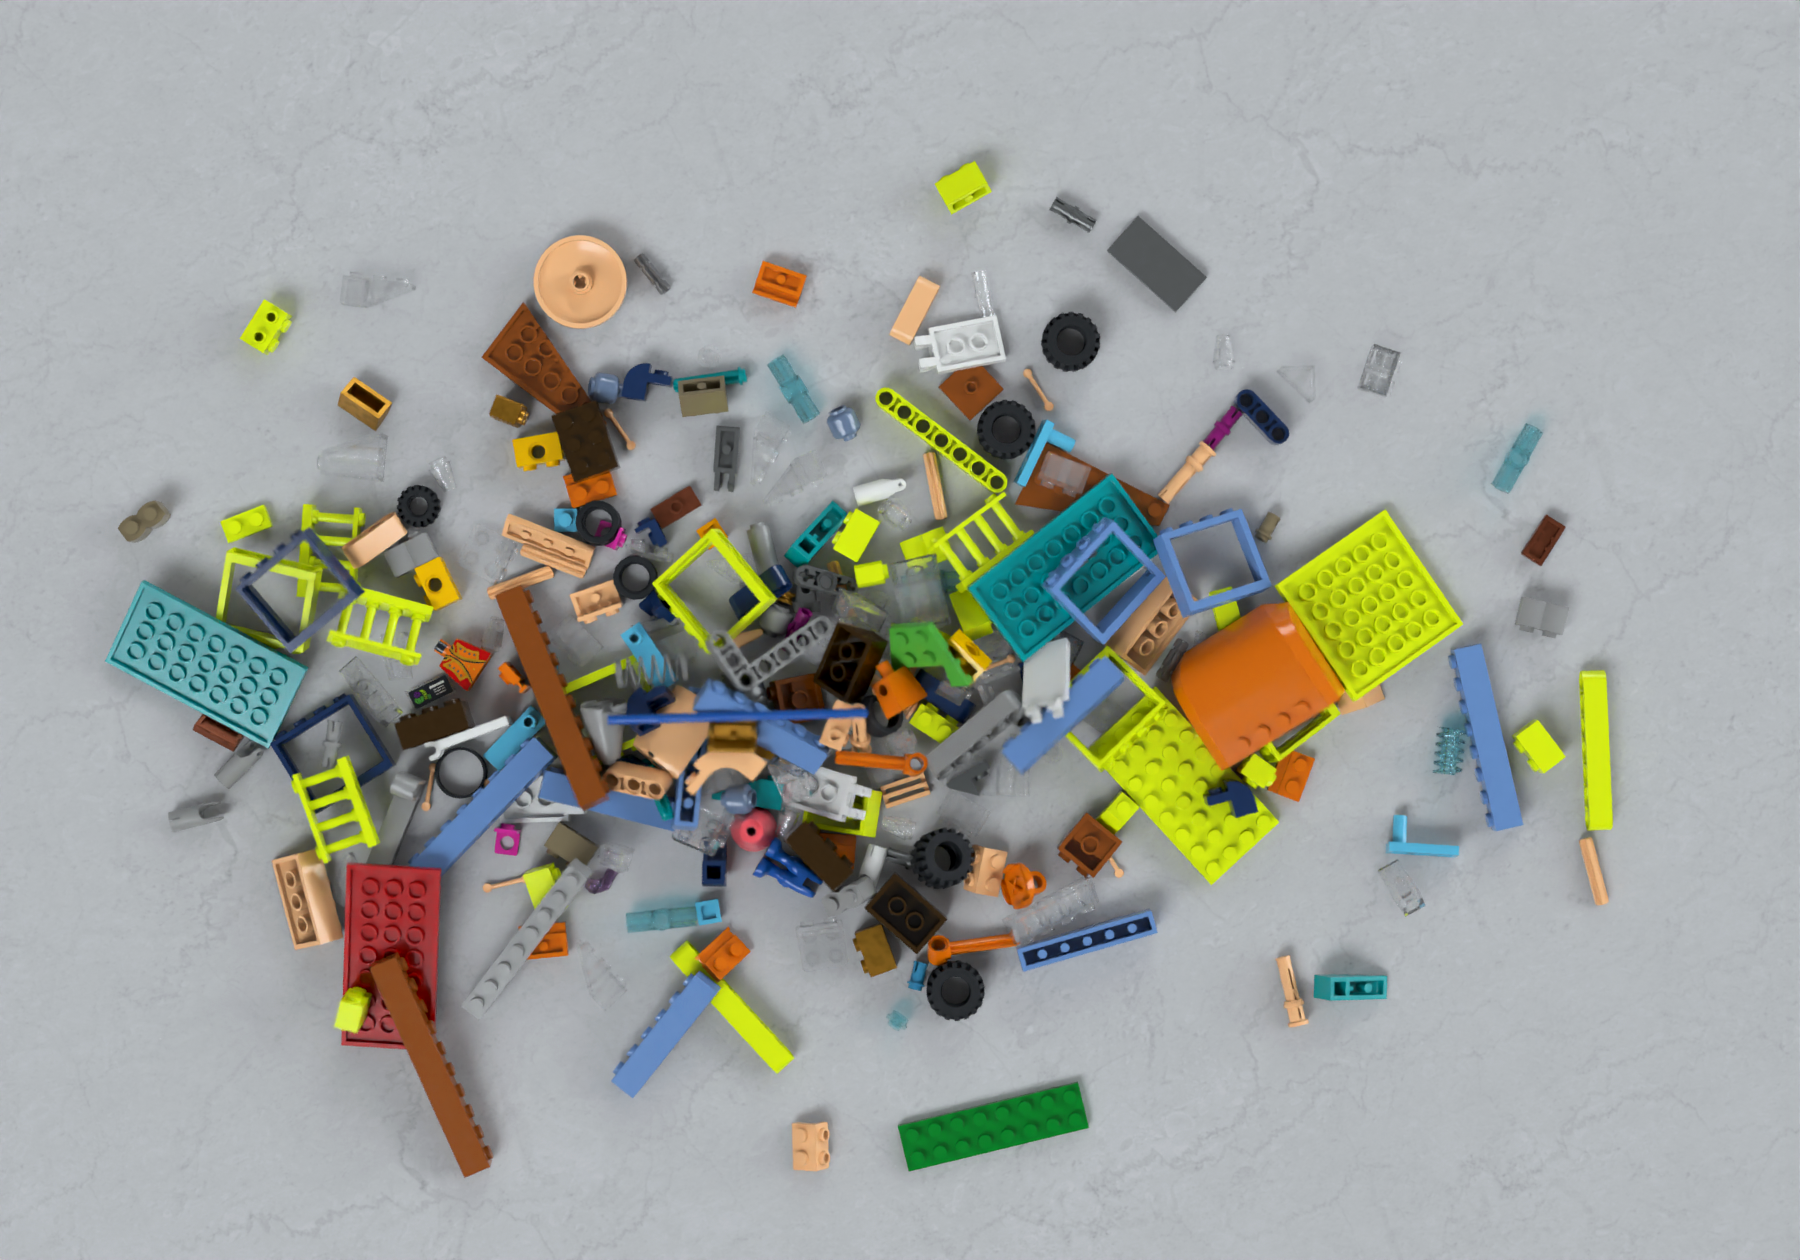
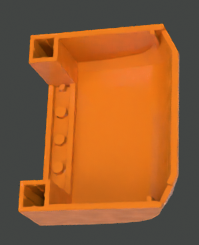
M1289 602L1269 603L1258 606L1186 651L1171 675L1172 687L1180 706L1221 771L1231 767L1338 701L1345 692L1343 685Z

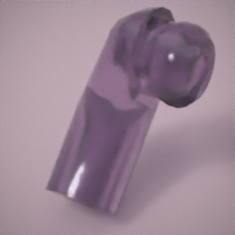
M608 867L601 879H588L585 883V888L592 894L607 891L610 889L618 872Z

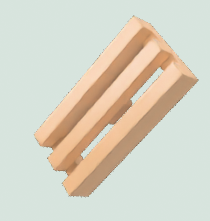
M924 772L916 777L909 776L880 786L886 808L931 794ZM921 778V783L888 794L886 793V789ZM924 787L925 791L889 802L888 798Z

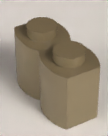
M150 501L139 509L137 515L124 519L119 525L118 530L127 542H140L149 536L152 529L163 526L169 520L171 514L162 502Z

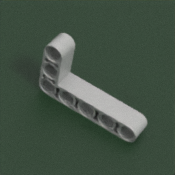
M826 617L815 618L750 664L726 631H714L706 638L705 645L732 686L739 692H746L827 637L832 631V623ZM816 622L823 625V634H819L815 630ZM798 635L804 637L806 641L804 647L797 644L796 638ZM714 636H719L722 639L723 645L721 648L714 645ZM779 648L786 651V660L778 657L777 652ZM728 655L736 659L735 667L727 664L726 658ZM761 661L768 665L767 673H762L759 670V663ZM741 675H746L749 678V686L741 684Z
M1012 690L1002 692L931 751L926 758L928 767L935 778L943 780L950 776L1012 723L1022 728L1027 722H1031V716H1026L1025 708L1022 706L1023 697Z
M406 771L396 775L390 789V793H393L394 796L378 833L380 843L372 847L366 862L367 864H394L427 780Z

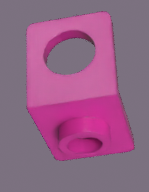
M601 520L595 536L601 537L602 530L604 528H611L612 524ZM620 527L616 539L604 546L616 551L619 547L623 548L627 539V535L624 534L626 529Z
M501 823V827L494 828V832H497L494 852L516 856L518 854L521 829H515L513 824ZM505 836H509L514 840V846L510 850H505L501 846V839Z

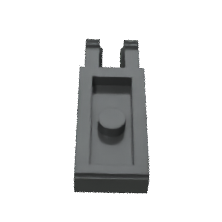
M716 427L713 472H715L714 491H719L721 488V473H729L728 492H734L740 427Z

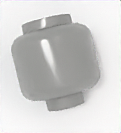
M774 602L766 609L759 622L760 626L764 629L763 633L773 638H776L777 635H785L788 625L793 620L790 607Z

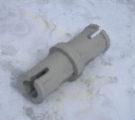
M327 721L326 740L323 741L325 748L321 767L327 768L330 758L329 768H335L338 748H341L339 741L343 722L337 721L335 723V730H333L335 721Z

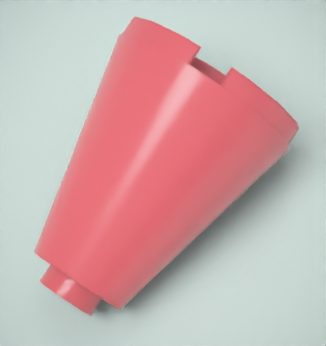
M755 806L748 814H735L730 830L734 842L740 848L750 852L764 850L772 843L776 836L777 825L775 818L767 809ZM749 827L755 828L756 833L754 835L748 833L747 829Z

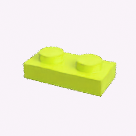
M265 505L220 521L228 543H233L273 527Z

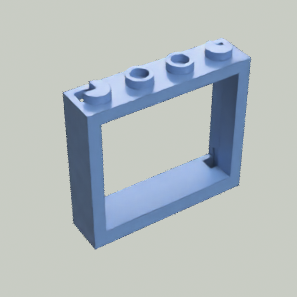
M1230 508L1220 512V516L1214 518L1211 514L1200 518L1198 523L1193 524L1192 521H1188L1179 525L1180 528L1175 530L1172 527L1159 531L1160 535L1153 540L1183 618L1262 593L1272 587L1242 509L1233 511ZM1231 521L1255 582L1194 601L1170 540Z
M1103 517L1098 524L1095 523L1092 530L1087 536L1082 537L1078 541L1077 547L1063 557L1061 564L1055 571L1048 574L1049 577L1041 586L1095 641L1104 645L1166 576L1113 520ZM1112 532L1142 563L1147 571L1095 626L1064 595L1060 588Z

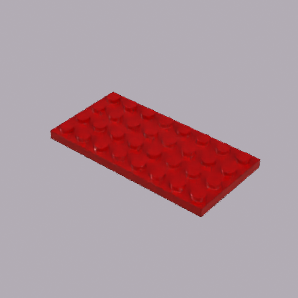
M351 862L346 864L343 996L349 988L360 987L365 989L367 993H371L372 997L366 1021L359 1031L355 1033L342 1029V1046L406 1050L370 971V966L373 962L397 952L400 958H405L408 965L406 972L410 979L413 978L418 987L416 994L419 1000H424L428 1011L425 1014L429 1021L432 1020L436 1027L441 868Z

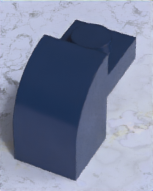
M650 363L638 364L626 374L621 397L646 402L649 384L672 388L673 378L668 376L669 372L655 370L654 373H651L652 365Z
M664 684L652 688L649 692L640 687L628 699L626 715L657 714V710L676 701L674 693ZM660 723L630 724L631 729L639 736H643L661 726Z
M1234 779L1223 780L1225 789L1214 787L1209 789L1207 794L1203 795L1204 803L1207 806L1228 801L1231 814L1235 818L1258 812L1252 791L1246 785Z
M703 841L702 886L726 887L727 841Z

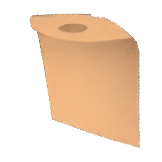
M676 685L672 690L676 701L656 711L657 714L697 713L693 710L696 694L682 686ZM709 722L660 723V727L643 736L637 734L633 745L655 767L667 771L673 779L677 780L708 737ZM648 751L653 752V753H654V758L651 757L650 755H648L647 752H648Z

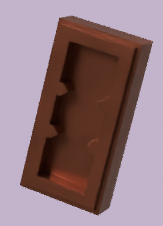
M689 485L650 510L661 528L664 529L699 508L702 504Z
M1545 515L1520 554L1535 564L1542 566L1566 526Z
M204 714L201 715L193 727V731L232 752L235 751L245 737Z

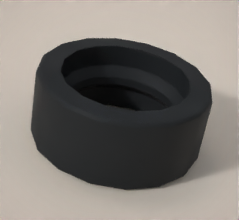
M594 500L586 503L576 516V528L579 535L586 542L596 546H604L613 542L622 524L618 511L605 501ZM595 510L606 511L612 519L610 531L601 537L591 535L585 526L587 516Z
M629 556L621 560L615 567L613 581L617 591L624 597L632 600L647 597L655 590L652 583L658 578L654 564L640 556ZM632 564L642 565L649 573L648 585L641 591L634 592L628 590L622 582L623 571Z
M871 694L860 702L865 708H868V718H866L867 733L873 737L881 738L896 732L902 725L904 719L903 711L889 718L887 727L882 726L876 720L873 710L874 703L879 701L877 696Z

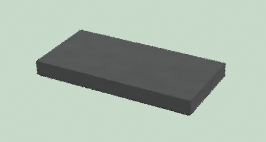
M1139 216L1135 218L1107 250L1109 254L1175 313L1207 278Z

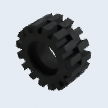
M410 486L407 490L402 491L400 498L398 497L397 509L399 510V516L405 523L414 527H426L434 523V520L439 516V511H441V502L437 497L438 495L432 489L425 486ZM417 497L424 498L428 504L427 511L422 515H415L410 509L412 500Z

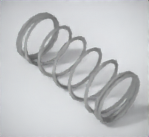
M681 651L677 652L676 654L675 679L671 670L668 655L666 653L664 654L663 680L660 677L655 656L652 654L650 682L646 674L642 657L639 656L638 683H636L631 663L629 658L627 657L625 686L623 684L621 661L620 659H616L615 669L618 688H626L627 686L628 665L630 668L633 682L636 686H639L640 684L641 664L645 675V679L647 683L651 685L653 681V660L658 678L661 683H664L665 681L666 660L670 671V675L674 682H676L678 678L679 660L682 668L683 679L688 681L689 675L686 652Z

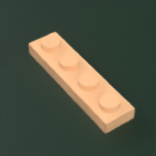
M508 514L505 520L502 536L585 566L586 569L589 568L595 551L594 546L512 514Z

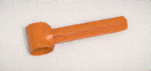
M836 751L835 754L836 764L902 770L903 774L912 777L919 776L928 766L927 758L921 753H905L904 757L850 751ZM911 759H916L920 762V770L912 769L910 766Z
M1015 933L949 942L948 938L942 935H935L928 941L927 957L931 964L939 966L945 964L948 959H951V955L1017 946L1018 937Z

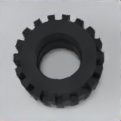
M1074 312L1061 313L1051 319L1044 329L1041 340L1042 352L1047 358V362L1051 363L1054 368H1059L1064 372H1076L1086 368L1094 360L1100 348V333L1097 331L1096 324H1093L1089 317H1084L1082 313L1076 314ZM1075 329L1082 334L1084 347L1080 353L1070 356L1059 350L1057 337L1063 330Z
M1002 400L992 403L981 414L977 426L980 445L991 456L1004 460L1016 458L1028 450L1036 432L1035 420L1032 418L1031 412L1023 404L1013 400ZM1010 416L1018 422L1020 434L1015 441L1001 443L994 437L992 431L993 424L1000 417Z
M947 828L936 829L921 836L920 840L914 844L916 848L911 851L914 859H911L910 862L911 865H915L913 873L919 874L917 879L920 882L926 881L925 886H933L934 889H945L961 883L962 880L969 876L967 873L972 872L973 867L970 864L975 861V857H971V853H974L973 847L969 848L968 846L970 841L968 839L964 840V834L961 832L956 833V830L952 828L948 830ZM937 846L944 848L950 856L951 863L948 871L942 870L935 862L934 852Z
M956 960L953 962L947 961V963L939 965L938 968L932 971L927 981L926 993L930 1007L937 1015L944 1017L946 1020L960 1021L959 1019H968L970 1015H974L977 1009L981 1007L985 996V987L982 977L975 968L967 962L963 963ZM952 977L964 979L969 986L967 999L958 1004L949 1003L942 996L944 982Z

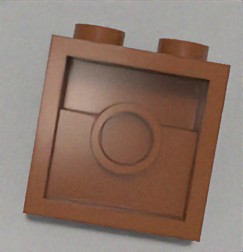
M816 673L769 682L770 687L766 688L768 699L773 701L774 709L771 711L825 709L821 687L813 682ZM802 719L789 721H791L794 724H799L819 719Z
M1086 812L1056 847L1060 850L1057 855L1067 863L1071 860L1078 865L1076 870L1085 878L1088 875L1094 878L1121 845L1122 841Z

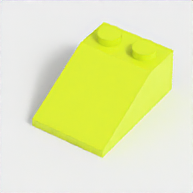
M872 790L870 798L859 795L855 796L853 808L866 811L864 820L847 816L845 822H840L804 810L802 823L805 820L808 824L813 821L823 830L875 838L882 792Z

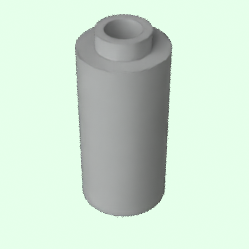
M763 522L750 525L751 529L747 530L758 576L770 567L779 565L769 525L764 526Z

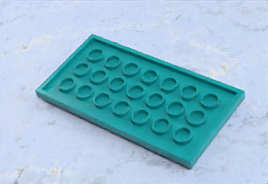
M1112 473L1104 477L966 587L1023 662L1075 621L1041 585L1049 577L1048 574L1055 571L1061 564L1063 557L1077 547L1078 541L1089 534L1095 523L1098 524L1103 517L1113 520L1150 560L1158 554L1153 540L1158 535ZM1112 532L1096 549L1097 555L1092 559L1088 558V562L1079 568L1060 588L1064 595L1083 614L1143 566Z
M146 580L140 583L105 660L110 665L268 749L271 747L270 743L275 740L274 738L309 667Z

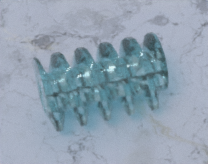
M1439 727L1443 729V732L1436 733V736L1441 738L1442 741L1436 742L1435 745L1440 747L1441 750L1434 752V754L1440 757V760L1433 761V764L1440 768L1432 770V773L1455 775V773L1463 771L1456 764L1464 761L1457 755L1465 751L1459 748L1458 745L1465 744V741L1460 739L1459 736L1466 735V731L1456 728Z

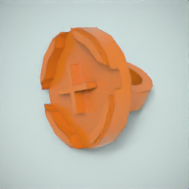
M1020 862L1008 864L1003 870L1005 875L1001 881L1002 894L1005 901L1009 905H1013L1014 909L1027 908L1032 903L1034 896L1046 889L1045 877L1038 871H1030L1026 865ZM1033 879L1037 882L1038 888H1035Z

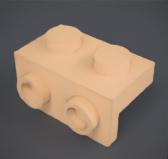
M613 579L570 594L577 614L578 622L584 621L585 624L598 620L597 616L606 613V616L619 613V608L623 606Z
M835 700L832 709H851L853 705ZM852 718L828 719L819 743L841 751L842 747H845L849 740L850 734H848V731L852 725Z
M973 844L974 853H971V857H975V861L970 864L973 869L972 872L967 873L969 876L964 880L963 889L977 894L998 897L1008 852Z
M828 1122L792 1123L793 1170L820 1171L829 1168L828 1139L830 1133Z

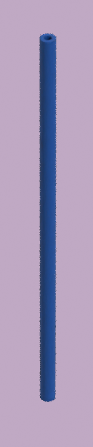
M868 708L608 715V725L868 718Z

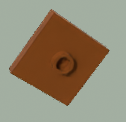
M983 366L955 371L938 387L969 421L1004 390Z

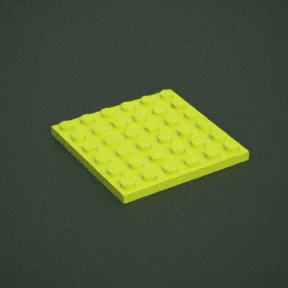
M1386 510L1378 513L1274 586L1284 602H1289L1352 702L1361 698L1463 625Z

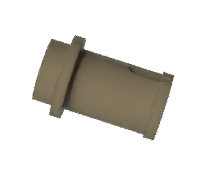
M1268 512L1259 529L1255 530V537L1267 543L1268 540L1272 539L1271 534L1281 519L1277 515Z

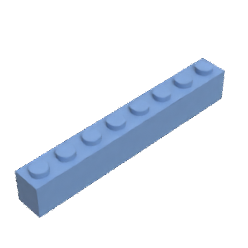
M1474 644L1450 650L1451 655L1448 656L1451 669H1455L1457 677L1453 679L1454 686L1457 692L1460 691L1462 700L1459 701V707L1467 720V723H1464V729L1467 737L1470 736L1472 745L1469 746L1471 757L1476 759L1477 763L1475 776L1477 781L1481 782L1483 791H1480V798L1482 804L1487 806L1488 813L1485 814L1487 826L1491 827L1493 831L1522 826V816L1482 645Z
M540 737L527 738L520 746L522 750L517 755L512 754L504 762L506 766L500 772L497 770L489 777L490 783L485 788L480 787L472 795L474 799L468 805L465 803L457 810L456 814L458 816L453 821L448 820L440 828L442 832L436 838L433 836L425 843L424 847L426 849L421 854L416 853L408 861L409 866L441 868L442 877L544 770L556 760L558 755Z

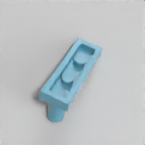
M1042 420L1013 483L1023 487L1026 486L1046 442L1071 452L1076 440L1054 430L1055 423L1049 420Z
M639 622L620 636L638 662L639 656L642 657L649 679H651L652 654L655 656L659 674L663 680L664 657ZM653 660L652 683L655 687L664 684L668 688L675 683L670 675L667 661L665 681L661 683ZM672 670V673H673V676H674V679H675L676 674H675L674 671Z
M530 705L483 756L500 772L506 766L504 762L512 754L517 755L522 749L520 747L527 738H533L546 724L543 715Z
M1393 815L1392 842L1386 844L1385 853L1451 858L1459 856V846L1406 843L1407 816Z

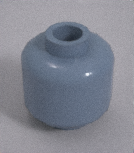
M599 372L589 380L588 395L591 396L593 401L596 400L598 403L614 404L617 397L621 398L623 384H619V378L616 375Z
M842 405L829 412L830 416L827 418V425L834 438L849 441L857 436L856 432L860 429L861 424L854 409L846 408L845 405Z
M729 784L725 792L721 793V805L725 806L726 811L730 814H748L752 808H755L757 803L756 791L748 784Z

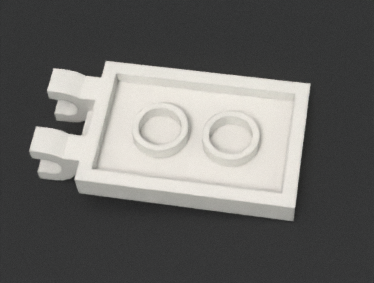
M996 315L928 328L929 335L916 336L913 341L915 351L927 347L929 349L930 357L919 359L920 373L936 368L937 374L1006 361Z
M1067 638L1048 642L1024 661L1022 706L1025 708L1026 716H1031L1033 724L1042 722L1041 707L1047 706L1048 711L1053 710L1054 718L1063 717V701L1069 700L1070 641Z
M511 715L504 716L442 740L424 743L425 748H436V753L429 756L430 761L437 760L443 756L447 748L507 727L514 722Z
M794 765L783 804L840 822H845L847 816L864 820L866 811L853 808V803L856 795L870 798L872 788L857 785V777L825 767L820 766L815 775Z
M540 775L500 816V823L571 821L570 814H585L587 810L584 811L578 807L538 798L543 775Z

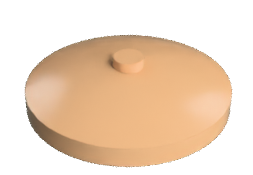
M569 236L552 244L540 257L534 272V291L541 308L551 319L569 328L588 329L605 323L619 310L627 291V274L620 257L607 243L591 236Z

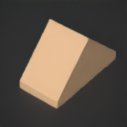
M1379 684L1354 702H1352L1346 691L1336 702L1341 715L1369 707L1384 700L1385 697Z

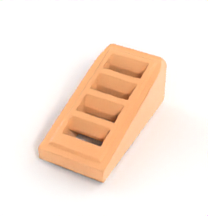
M761 628L743 632L734 638L733 641L739 649L761 637L764 631Z

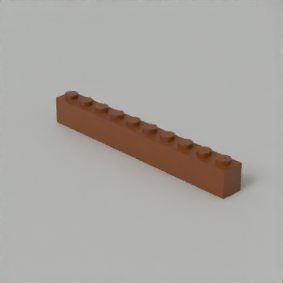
M519 585L496 595L495 598L579 807L585 811L610 800L608 795L611 792L606 779L602 780L599 772L602 771L599 760L592 756L591 750L594 749L592 742L588 736H584L582 729L585 728L581 716H576L573 709L577 707L575 700L571 694H567L565 689L568 686L567 680L563 673L559 674L557 666L560 665L558 658L554 652H550L548 645L551 644L547 632H542L540 624L543 621L537 610L534 611L531 603L534 602L530 590H525Z
M397 952L373 962L370 966V971L462 1174L466 1178L489 1168L492 1162L491 1159L494 1158L489 1145L485 1146L482 1140L484 1134L479 1124L476 1125L472 1118L475 1117L472 1106L466 1104L463 1098L465 1091L462 1084H457L454 1078L456 1072L451 1062L448 1063L444 1056L446 1054L445 1046L442 1041L438 1042L435 1033H437L435 1024L432 1020L429 1021L425 1014L428 1012L423 999L419 1000L416 991H418L417 984L413 978H409L406 972L408 970L407 962L404 957L400 958Z

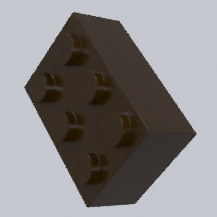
M596 400L551 416L575 483H580L621 468Z
M855 619L838 620L813 682L847 704L860 703L867 693L876 672V666L879 665L889 641Z
M455 698L443 702L444 707L438 708V705L422 709L421 715L417 716L416 713H410L399 717L400 722L394 723L402 749H412L424 745V743L476 727L468 702Z
M805 820L785 842L834 892L854 872L851 868L854 864L845 855L840 857L835 852L838 847L829 838L824 840L819 835L821 830L813 821L808 824Z
M896 872L891 875L877 891L876 895L864 906L865 910L916 954L921 951L948 920L940 910Z

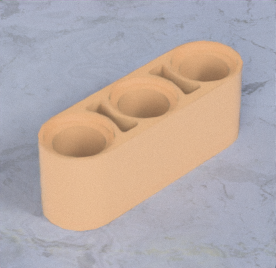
M919 276L889 335L910 346L940 286Z
M392 512L346 543L342 550L353 568L356 569L365 565L397 542L408 531L396 512Z
M622 761L613 763L602 776V780L606 779L612 791L654 800L661 799L673 785V777L665 770Z

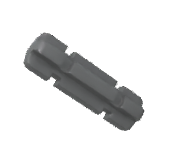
M642 253L635 258L634 262L639 268H642V272L649 281L656 285L655 288L661 295L665 294L670 289V285L666 280L662 279V275L654 265L649 263V259L645 254Z
M1180 638L1176 639L1173 644L1174 649H1170L1162 663L1163 667L1159 668L1156 676L1165 682L1169 680L1172 675L1170 674L1171 670H1175L1183 655L1181 653L1185 652L1189 646L1186 641Z

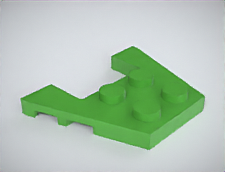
M932 621L893 624L889 628L891 666L894 671L904 666L909 670L910 667L943 666L951 687L969 686L973 682L970 674L966 675L961 669L960 660L951 655L947 649L948 643Z

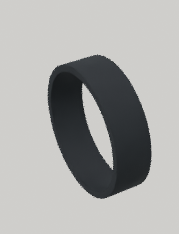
M466 747L448 750L439 758L435 767L437 785L446 795L453 798L461 799L472 796L480 787L484 786L485 779H487V766L483 757L475 750ZM456 750L471 752L479 759L483 767L481 784L474 792L468 795H456L449 792L440 780L439 769L443 759L449 753Z

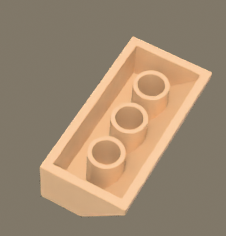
M1167 576L1104 644L1105 646L1108 645L1122 660L1144 676L1189 618V616L1182 617Z
M315 849L271 860L295 950L343 938L342 926L338 919L336 903L330 888V880L327 877L323 859L319 860Z

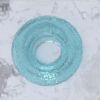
M893 1010L891 1014L886 1016L889 1020L887 1024L896 1031L900 1029L906 1030L908 1019L902 1014Z

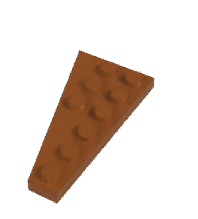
M523 302L481 358L555 414L592 402Z
M1046 443L1026 486L1023 487L1014 505L1062 512L1108 474ZM1117 479L1148 523L1153 526H1160L1170 505Z

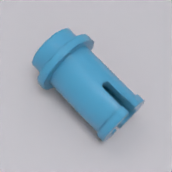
M914 961L910 981H907L909 983L908 988L922 991V987H925L923 982L928 964Z

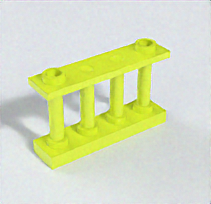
M1005 492L999 496L995 493L984 500L986 505L945 536L941 532L931 540L933 545L928 548V551L931 552L939 547L960 575L959 579L961 582L955 586L960 594L967 590L966 587L1034 534L1032 529L1027 533H1024L1023 530L1020 531L999 503L1006 496ZM990 507L1013 536L1012 540L1014 542L1009 546L1005 543L1002 544L981 515ZM973 520L995 548L996 556L992 559H989L988 556L985 558L964 529ZM955 533L978 563L976 564L978 569L973 573L970 570L967 571L946 542Z
M303 504L301 529L304 531L311 527L315 532V524L319 522L353 524L352 538L318 536L325 545L344 546L361 533V527L365 526L366 515L362 513V508L354 507V515L322 513L316 510V505ZM306 541L300 544L299 563L329 569L321 559H316V556H313V549ZM339 560L346 570H350L349 574L357 582L358 568L354 569L349 561ZM298 578L297 597H305L308 580ZM321 582L319 591L339 593L342 584Z
M341 585L338 599H342L349 593L343 585ZM362 588L365 592L341 612L337 631L330 630L326 641L331 642L335 647L343 648L347 646L400 660V663L404 665H418L422 654L414 651L421 624L429 622L434 607ZM356 603L367 608L360 637L346 634L351 611ZM378 610L387 611L390 615L383 643L369 640L375 613ZM401 616L409 617L412 620L405 649L392 646L397 622Z
M349 755L337 759L338 764L335 765V768L304 779L301 773L292 775L294 779L291 781L292 788L295 794L299 793L317 846H315L316 854L319 860L323 859L324 864L332 860L330 854L361 842L363 844L367 843L368 848L380 843ZM338 776L339 778L343 777L346 785L343 787V790L312 801L310 800L307 787ZM346 798L347 800L351 799L354 807L351 809V812L320 823L318 822L315 809ZM354 820L355 822L359 821L362 829L359 831V834L328 845L326 844L323 831Z

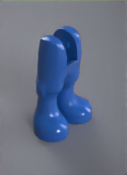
M775 837L764 855L782 863L787 867V870L781 869L763 856L753 875L758 878L769 875L776 878L783 887L813 898L816 892L810 889L809 886L804 885V881L807 877L822 885L823 881L801 858L787 854L782 849V842Z

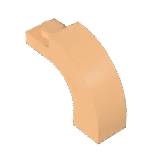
M707 752L693 764L700 771L698 774L693 772L685 783L688 785L686 790L694 795L708 776L721 768L735 769L750 781H753L767 762L755 753Z

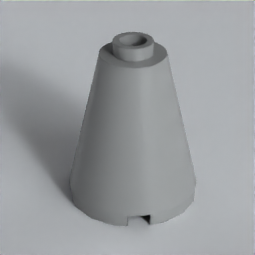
M604 698L603 702L596 703V700H590L581 704V713L596 757L602 761V764L616 763V759L621 757L625 724L608 725V715H626L627 701L625 702V699Z

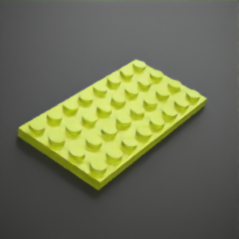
M1154 686L1152 690L1167 704V714L1159 722L1155 720L1149 726V732L1142 738L1138 737L1132 743L1133 747L1124 755L1121 753L1115 759L1117 761L1116 764L1107 772L1212 885L1271 831L1279 821L1255 795L1258 812L1238 818L1232 816L1228 801L1212 806H1207L1204 803L1203 795L1207 794L1209 789L1214 787L1225 789L1224 779H1234L1241 783L1243 782L1230 767L1221 771L1195 729L1160 690ZM1144 695L1095 740L1088 749L1101 760L1156 705Z

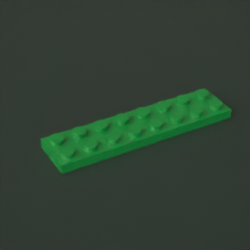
M1078 1082L898 1125L909 1172L1089 1128Z

